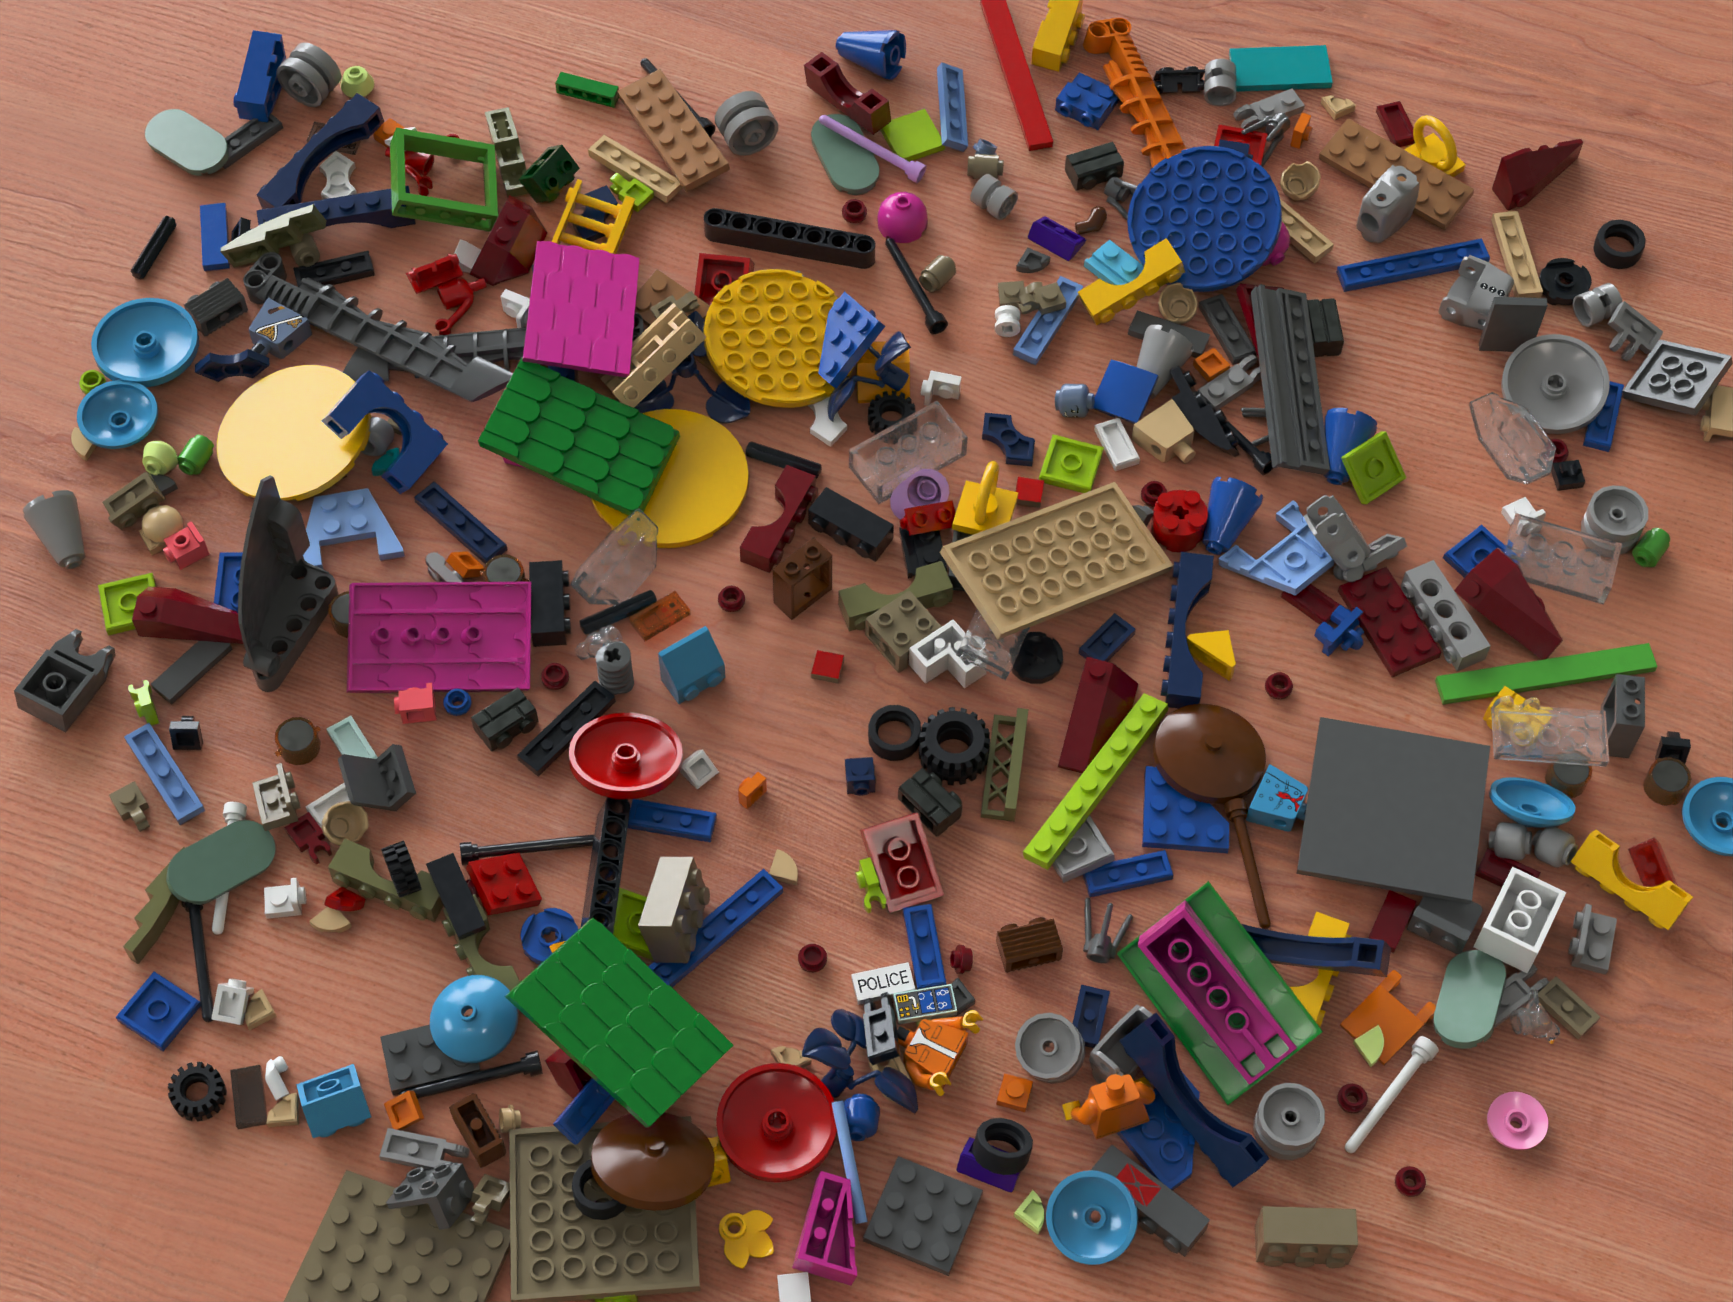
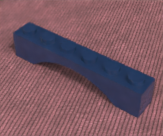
M358 93L351 100H348L343 108L335 116L331 117L327 124L318 133L314 134L310 141L301 150L297 151L293 158L284 167L280 168L267 184L261 187L256 195L262 209L302 203L305 184L320 162L343 146L368 139L384 123L380 107Z
M406 186V193H410L409 186ZM391 188L256 210L258 226L283 214L312 204L326 219V227L343 223H370L388 228L416 224L415 219L392 215Z
M1181 552L1179 562H1174L1172 578H1177V585H1172L1170 601H1175L1174 608H1169L1168 624L1173 626L1172 632H1167L1165 648H1170V656L1165 655L1163 672H1168L1167 680L1162 679L1160 696H1166L1165 703L1168 704L1169 708L1179 709L1187 705L1200 704L1203 673L1194 662L1189 651L1185 623L1196 604L1209 593L1214 559L1212 555Z
M1242 924L1271 963L1387 977L1391 948L1384 940L1360 937L1329 938L1303 936Z
M1154 1013L1120 1040L1127 1055L1137 1063L1143 1071L1145 1078L1154 1085L1161 1094L1164 1103L1171 1107L1180 1119L1182 1126L1191 1133L1198 1142L1202 1152L1211 1159L1218 1168L1222 1178L1227 1180L1232 1188L1258 1171L1270 1159L1251 1134L1221 1121L1196 1098L1180 1069L1176 1053L1175 1036L1157 1013Z

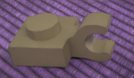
M1024 281L998 283L1000 306L1012 305L1019 308L1018 304H1021L1019 296L1027 293L1033 294V289L1042 287V282H1033L1027 287H1024Z
M1057 282L1033 289V294L1027 293L1019 296L1021 304H1018V307L1022 314H1028L1039 309L1041 315L1066 308V300Z
M691 291L677 301L671 295L650 309L657 319L673 303L683 313L696 310L699 304L696 296Z
M135 781L109 794L123 821L131 817L139 832L150 827L142 812L149 808Z
M484 1174L472 1192L471 1202L475 1203L472 1211L475 1214L470 1223L482 1227L490 1209L500 1212L510 1196L509 1182Z

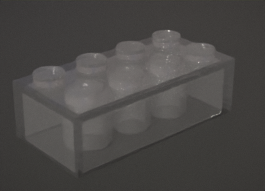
M935 401L849 449V468L876 502L881 504L891 498L893 490L915 472L922 469L939 471L967 454L968 437L942 405Z
M1515 513L1508 530L1503 552L1519 565L1524 573L1522 575L1528 583L1604 605L1612 588L1622 544Z

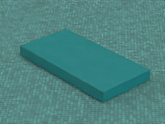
M1326 45L1229 49V60L1236 65V92L1289 90L1292 88L1293 90L1332 88L1333 81Z

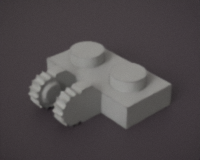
M1625 301L1618 304L1608 322V325L1618 332L1609 346L1613 352L1618 351L1626 339L1631 342L1621 355V358L1625 361L1630 360L1638 348L1645 354H1649L1663 333L1662 330Z

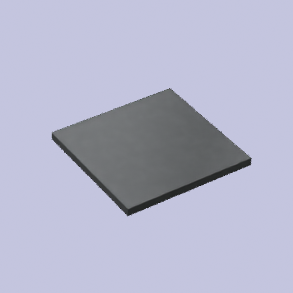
M1320 717L1296 874L1471 904L1490 746Z

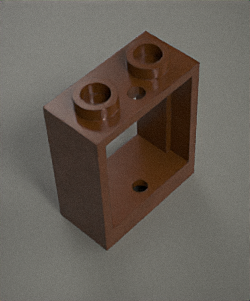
M812 538L772 569L774 604L791 620L832 590V554L815 538ZM810 594V597L807 598L804 595Z

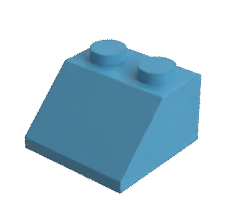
M706 626L658 653L661 681L678 704L685 700L690 701L694 699L701 691L708 687L717 686L725 678L724 661Z
M354 1064L296 1084L301 1106L313 1138L331 1136L338 1129L346 1126L355 1127L364 1123L366 1119L371 1118Z

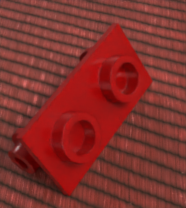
M451 253L433 263L416 269L412 268V271L406 273L416 294L464 276L459 266L458 256L456 254L451 255Z
M953 500L904 509L905 516L900 519V527L909 531V535L952 528L955 517Z

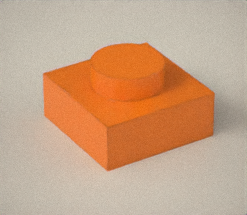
M1301 113L1293 130L1291 147L1300 149L1303 141L1309 140L1313 127L1309 126L1311 115Z
M389 118L373 133V137L387 148L390 146L385 144V140L394 135L396 127L402 129L405 127Z
M1215 348L1210 349L1193 360L1194 368L1208 383L1230 369V364Z
M468 551L451 552L446 560L462 578L480 577L485 570V567Z
M757 772L752 778L747 777L739 786V803L746 809L751 807L767 792L766 778L762 774Z
M1004 1073L996 1105L1026 1112L1033 1081Z
M409 1090L384 1103L393 1129L403 1130L425 1119L414 1091Z

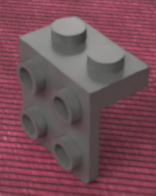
M392 744L377 759L346 754L338 758L349 800L355 806L397 811L416 794L402 745Z
M1423 896L1419 906H1417L1412 915L1407 930L1458 955L1462 953L1482 913V907L1473 901L1471 904Z
M443 1163L429 1169L418 1167L407 1173L404 1181L393 1190V1194L386 1203L389 1209L428 1203L439 1230L447 1229L453 1225L470 1203L474 1186L469 1180L462 1163L453 1165Z

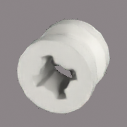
M1012 305L998 307L995 310V319L997 321L995 323L996 334L1003 337L1017 335L1020 332V310Z

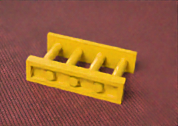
M577 179L574 188L569 187L565 199V202L568 203L551 242L559 245L563 242L584 249L604 250L617 254L633 214L635 198L625 196L622 205L617 204L616 206L581 194L582 180ZM579 203L614 215L613 218L616 220L614 224L610 223L607 225L573 212L576 204ZM572 223L605 234L608 240L607 243L602 242L598 244L565 233L568 224Z

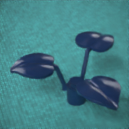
M871 309L869 312L876 318L875 311ZM900 331L895 332L883 346L881 355L872 346L868 348L878 359L875 364V370L879 380L856 375L852 378L846 376L837 389L833 390L827 407L828 417L832 422H834L835 414L852 395L855 383L858 381L878 385L881 388L886 384L897 392L903 388L909 375L891 363L911 348L903 333Z
M694 311L687 317L703 332L705 320L697 311ZM704 341L672 371L669 386H667L663 379L634 407L640 413L671 409L674 405V398L669 391L674 388L677 376L690 378L694 375L708 393L712 395L706 402V410L711 419L718 423H732L748 417L751 411L748 398L733 390L725 382H721L715 392L702 377L699 370H697L694 356L704 357L707 355Z
M837 1009L831 1015V1024L836 1033L845 1040L851 1041L848 1050L842 1047L838 1036L827 1029L816 1028L809 1034L804 1043L802 1057L818 1060L831 1067L821 1081L826 1085L832 1097L837 1098L847 1087L853 1090L856 1085L875 1077V1085L884 1095L916 1114L918 1111L916 1090L910 1079L902 1072L891 1067H885L882 1072L875 1070L853 1080L854 1070L850 1066V1056L856 1044L867 1049L864 1020L860 1016L844 1009Z

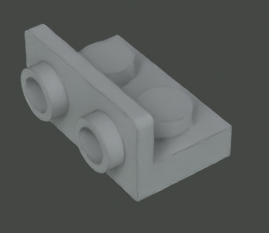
M1585 904L1582 912H1576L1573 922V928L1577 929L1576 938L1572 937L1568 954L1573 955L1571 966L1606 975L1609 969L1617 918L1591 912L1592 905Z

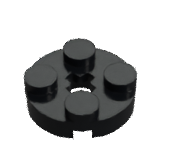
M1557 258L1549 261L1539 276L1543 290L1542 294L1547 298V302L1551 305H1573L1574 297L1589 291L1592 279L1587 268L1583 265L1582 268L1574 264V260L1568 258ZM1561 279H1565V281L1570 282V284L1565 285L1562 284L1560 281Z

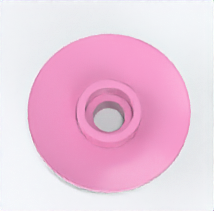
M1522 1092L1504 1093L1497 1097L1489 1107L1487 1114L1489 1130L1493 1137L1505 1147L1514 1150H1527L1537 1146L1544 1139L1548 1130V1117L1543 1106L1532 1096ZM1510 1122H1518L1520 1124V1128H1514L1510 1124Z

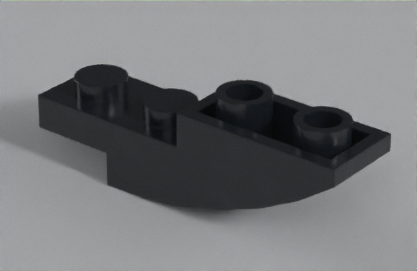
M1180 366L1170 370L1180 390V393L1173 396L1172 400L1177 404L1192 427L1223 452L1234 457L1240 455L1236 448L1239 445L1236 436L1232 431L1228 432L1225 426L1228 423L1225 414L1221 409L1216 410L1211 404H1207L1201 392H1196L1194 385L1197 382L1190 371L1185 372Z

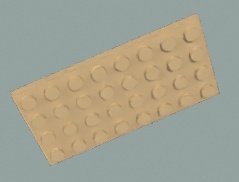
M1115 482L943 546L940 554L997 640L1167 573L1173 567L1169 558Z

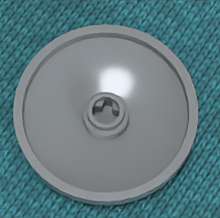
M1560 334L1538 336L1521 344L1508 358L1501 380L1502 395L1506 406L1513 416L1529 428L1549 434L1570 433L1590 424L1602 411L1607 400L1610 384L1606 365L1599 354L1585 342Z

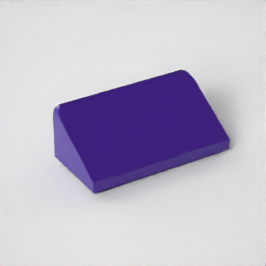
M1046 216L1034 221L1028 234L1029 240L1067 261L1071 260L1086 242L1084 237Z
M969 1137L960 1155L956 1170L959 1173L1007 1192H1013L1021 1171L1012 1175H1001L983 1168L976 1161L972 1153L975 1139ZM992 1146L993 1148H995V1149H997V1150H999V1151L1007 1152V1151H1004V1150H1002V1149H999V1148H997V1147Z

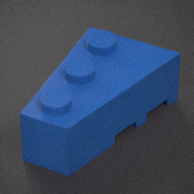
M255 30L252 32L238 92L234 96V107L237 108L240 119L252 120L255 118L261 122L269 121L270 113L272 114L282 88L276 74L277 68L286 59L282 34Z

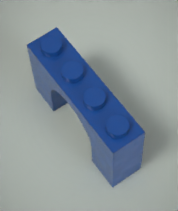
M368 370L358 378L321 421L342 439L357 426L366 414L380 413L394 420L402 433L403 445L398 457L381 477L399 494H402L413 486L448 443L443 440V435L438 430L431 428L424 422V418L419 412L411 410L404 403V399L400 394L391 391L378 374Z

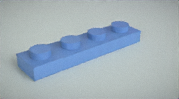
M941 62L937 67L942 145L964 152L968 147L963 70Z
M1062 276L1059 277L1057 283L1066 300V308L1041 315L1038 310L1013 349L1014 356L1036 365L1079 299L1078 291L1083 289L1082 285Z
M150 723L124 736L127 744L179 825L205 811L202 803Z

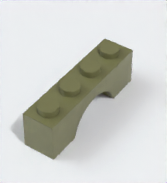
M939 561L916 568V576L913 583L906 590L898 594H880L870 589L865 583L839 590L838 605L848 630L865 629V620L868 616L907 591H911L926 609L942 607L948 602H952L953 586L943 562Z
M344 839L328 866L332 881L336 885L348 888V886L354 888L362 896L369 899L378 898L392 909L399 910V908L409 911L416 919L422 921L428 919L435 922L444 906L430 874L422 870L417 874L422 890L399 898L393 881L380 877L374 871V859L371 850L350 840Z
M476 895L472 896L486 925V930L467 938L458 939L444 908L446 920L442 921L443 927L448 937L454 935L457 944L454 945L455 951L460 961L466 959L469 968L466 969L468 976L485 975L495 978L510 991L517 986L520 981L512 965H493L484 960L478 953L480 942L490 930L487 916Z

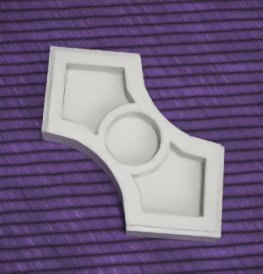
M335 151L319 166L320 172L327 178L326 186L321 192L322 200L357 194L356 189L349 182L350 176L356 168L355 162Z
M830 397L808 406L813 410L816 417L814 424L810 428V434L831 447L847 431V424L842 421L838 412L834 416V422L829 419L827 407Z

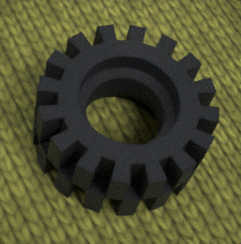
M885 391L883 392V397L878 394L875 396V400H871L868 407V426L870 425V431H875L877 438L883 435V441H887L888 437H891V442H896V437L898 436L900 440L905 439V434L909 436L911 429L914 430L915 405L910 397L905 399V394L902 392L899 396H896L897 391H892V395H888V392ZM894 411L901 414L902 417L897 421H888L882 418V414Z
M404 840L382 848L385 862L399 898L422 890Z
M192 1062L188 1063V1069L185 1071L181 1066L177 1069L179 1075L173 1074L171 1077L173 1083H168V1090L170 1091L168 1097L174 1109L182 1118L185 1115L189 1121H192L193 1117L197 1121H203L202 1116L206 1115L207 1119L213 1117L211 1112L214 1110L218 1113L221 1110L219 1104L224 1105L226 1101L224 1095H227L225 1084L216 1069L214 1070L212 1065L208 1063L205 1067L203 1062H197L196 1067H194ZM196 1082L207 1084L208 1093L203 1099L191 1101L186 1098V1091L189 1086Z

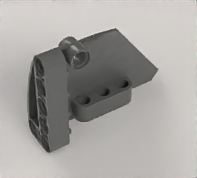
M271 475L260 480L252 506L241 560L238 594V621L246 649L243 665L252 670L257 686L265 692H272L282 684L339 596L334 577L328 571L304 560L303 555L309 548L310 542L302 515L294 505L280 499L275 479Z

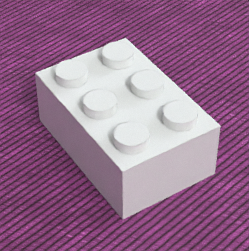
M1512 867L1473 947L1528 974L1566 892Z

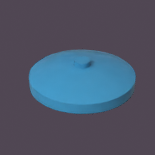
M142 298L123 303L108 312L94 330L91 347L98 368L110 380L137 382L145 387H153L173 380L191 365L198 352L199 335L193 318L180 305L165 299Z

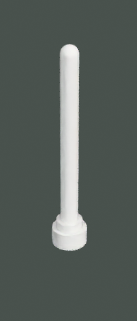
M227 802L224 804L223 817L227 825L246 819L247 806L239 802ZM229 892L216 898L212 932L216 935L221 934L224 930Z
M1419 1036L1412 1045L1413 1051L1411 1052L1412 1057L1345 1144V1150L1348 1153H1354L1420 1065L1422 1063L1425 1064L1427 1061H1432L1439 1052L1436 1044L1430 1039Z

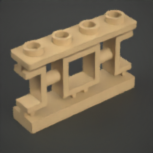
M673 303L632 342L630 374L627 378L599 374L598 377L623 404L634 408L706 339V336Z

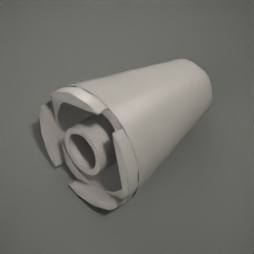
M1150 325L1147 327L1136 366L1159 376L1150 399H1154L1172 379L1173 376L1170 370L1177 366L1182 367L1194 352V349L1191 350L1192 343L1185 336L1173 329H1170L1169 333L1162 331L1163 326Z
M68 490L52 492L54 497L47 499L44 498V495H41L30 501L23 508L24 518L60 567H66V569L76 568L81 565V561L85 558L77 498L73 492Z

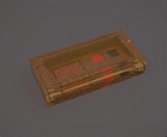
M673 591L629 617V620L641 638L647 641L688 617L691 613L677 592Z

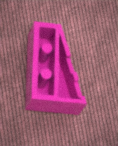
M823 1171L820 1172L814 1184L792 1268L851 1286L857 1277V1266L855 1265V1237H853L850 1179Z

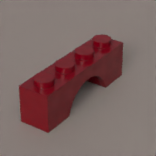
M823 52L804 65L807 86L872 135L891 122L889 100L874 89H870L865 94L856 90L845 78L839 64Z
M789 465L785 466L775 484V500L781 504L784 512L778 520L769 525L751 526L740 546L741 562L768 573L771 572L774 564L778 565L784 553V546L786 543L790 544L792 542L797 523L803 522L808 503H813L817 496L818 488L816 487L815 475Z

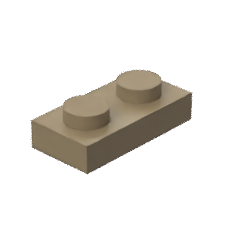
M1558 977L1552 979L1534 998L1578 1040L1600 1019V1016Z

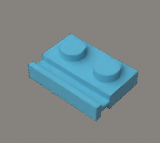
M1108 240L1092 254V257L1084 261L1086 269L1099 279L1112 285H1123L1133 281L1144 268L1141 263L1111 240Z

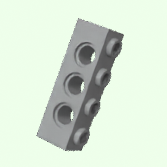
M1432 560L1406 571L1401 584V590L1414 605L1419 618L1426 623L1434 641L1438 642L1443 649L1446 661L1450 664L1452 663L1456 671H1459L1485 660L1491 645L1435 561Z

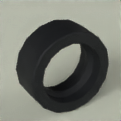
M1621 219L1611 220L1603 224L1599 229L1593 249L1595 256L1601 263L1615 269H1626L1634 266L1639 261L1645 248L1646 239L1643 231L1632 222ZM1609 237L1624 238L1633 245L1634 250L1630 252L1616 251L1608 246L1605 239Z
M887 705L880 708L872 715L868 724L869 745L874 753L889 761H901L911 757L919 747L921 722L917 715L907 707ZM899 721L910 727L911 737L907 742L891 745L879 738L878 730L884 723Z
M993 1118L983 1122L977 1129L972 1153L976 1161L988 1171L1001 1175H1012L1022 1171L1028 1164L1033 1147V1139L1029 1131L1021 1124L1009 1119ZM988 1141H1004L1013 1145L1018 1151L1011 1153L1002 1152L993 1148Z
M591 1159L579 1166L573 1176L572 1191L576 1207L583 1215L592 1219L607 1220L616 1217L626 1209L627 1205L615 1199L604 1203L588 1200L584 1194V1185L593 1177Z

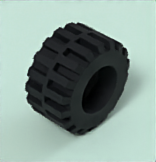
M949 707L948 712H945L943 709L938 710L937 716L930 715L928 723L924 722L919 737V759H921L922 768H927L929 774L935 773L942 782L943 780L948 781V785H954L956 781H959L960 785L966 784V779L968 778L970 781L975 780L977 773L981 775L989 758L990 732L988 728H985L986 723L983 719L977 720L978 715L976 713L968 714L967 709L961 708L960 711H955V707ZM957 739L966 743L969 748L961 753H950L943 750L939 745L946 740Z

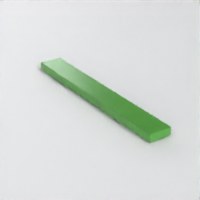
M1646 643L1441 675L1436 677L1435 683L1442 705L1495 697L1504 686L1515 693L1610 679L1615 678L1616 674L1635 675L1655 672L1657 664L1650 644Z

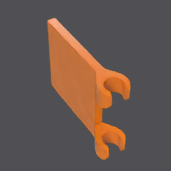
M1392 970L1380 985L1340 1023V1026L1354 1039L1379 1025L1384 1036V1047L1378 1061L1383 1065L1434 1017L1436 1009L1432 1002H1428L1415 1016L1390 994L1400 984L1402 978L1396 970Z

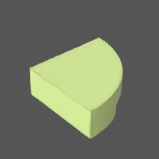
M1379 1025L1356 1038L1353 1042L1370 1067L1379 1060L1384 1047V1036Z
M1032 1190L1015 1211L1014 1217L1036 1234L1040 1233L1044 1223V1208L1040 1197Z

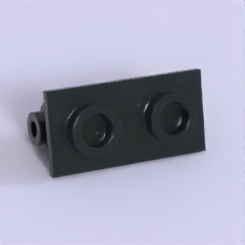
M1196 66L1185 67L1183 70L1164 67L1155 72L1153 81H1155V86L1160 94L1177 93V84H1182V93L1200 92V90H1204L1205 81L1200 79H1202L1205 69H1198Z

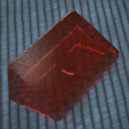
M1655 837L1628 849L1643 886L1654 887L1668 880L1678 886L1662 846Z

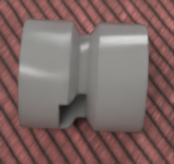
M1215 59L1207 63L1204 76L1205 100L1214 106L1231 104L1236 99V65L1227 59Z
M986 174L975 184L970 200L982 209L987 208L990 215L996 219L1003 220L1013 210L1018 199V193L1008 186H1001L1002 183L990 174Z
M1606 283L1594 288L1592 291L1575 296L1573 299V310L1578 321L1583 326L1589 327L1601 322L1603 319L1611 318L1618 304L1622 303V298L1613 284Z

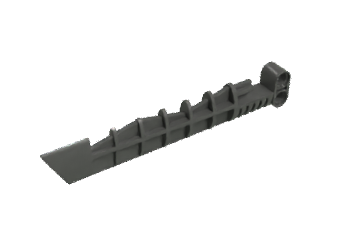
M268 252L263 254L243 278L251 302L262 304L270 298L308 318L309 324L471 402L481 400L506 388L513 374L479 356H476L467 364L454 354L456 349L454 344L446 347L429 332L406 328L407 322L404 320L399 321L396 325L380 321L383 310L379 308L366 315L357 307L359 301L357 297L352 296L346 299L330 284L322 285L308 277L301 280L302 284L300 287L285 281L287 274L282 258L278 253Z
M637 312L634 315L632 342L645 331L642 316ZM526 327L433 337L446 347L451 344L456 345L454 354L467 364L476 356L492 363L504 360L505 369L510 371V360H520L521 357L523 358ZM358 347L343 373L356 382L361 375L370 370L372 373L378 374L384 381H389L390 370H407Z

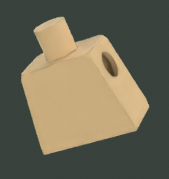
M1172 399L1133 426L1132 440L1161 462H1167L1177 455L1184 463H1188L1196 454L1190 447L1193 442L1194 429Z

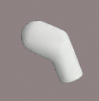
M281 1056L274 1060L270 1059L266 1064L265 1080L276 1101L290 1094L280 1076V1073L288 1068L284 1058Z

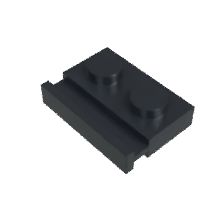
M899 527L908 579L916 576V568L939 561L943 562L947 572L946 561L940 554L943 546L939 530L909 535V531Z

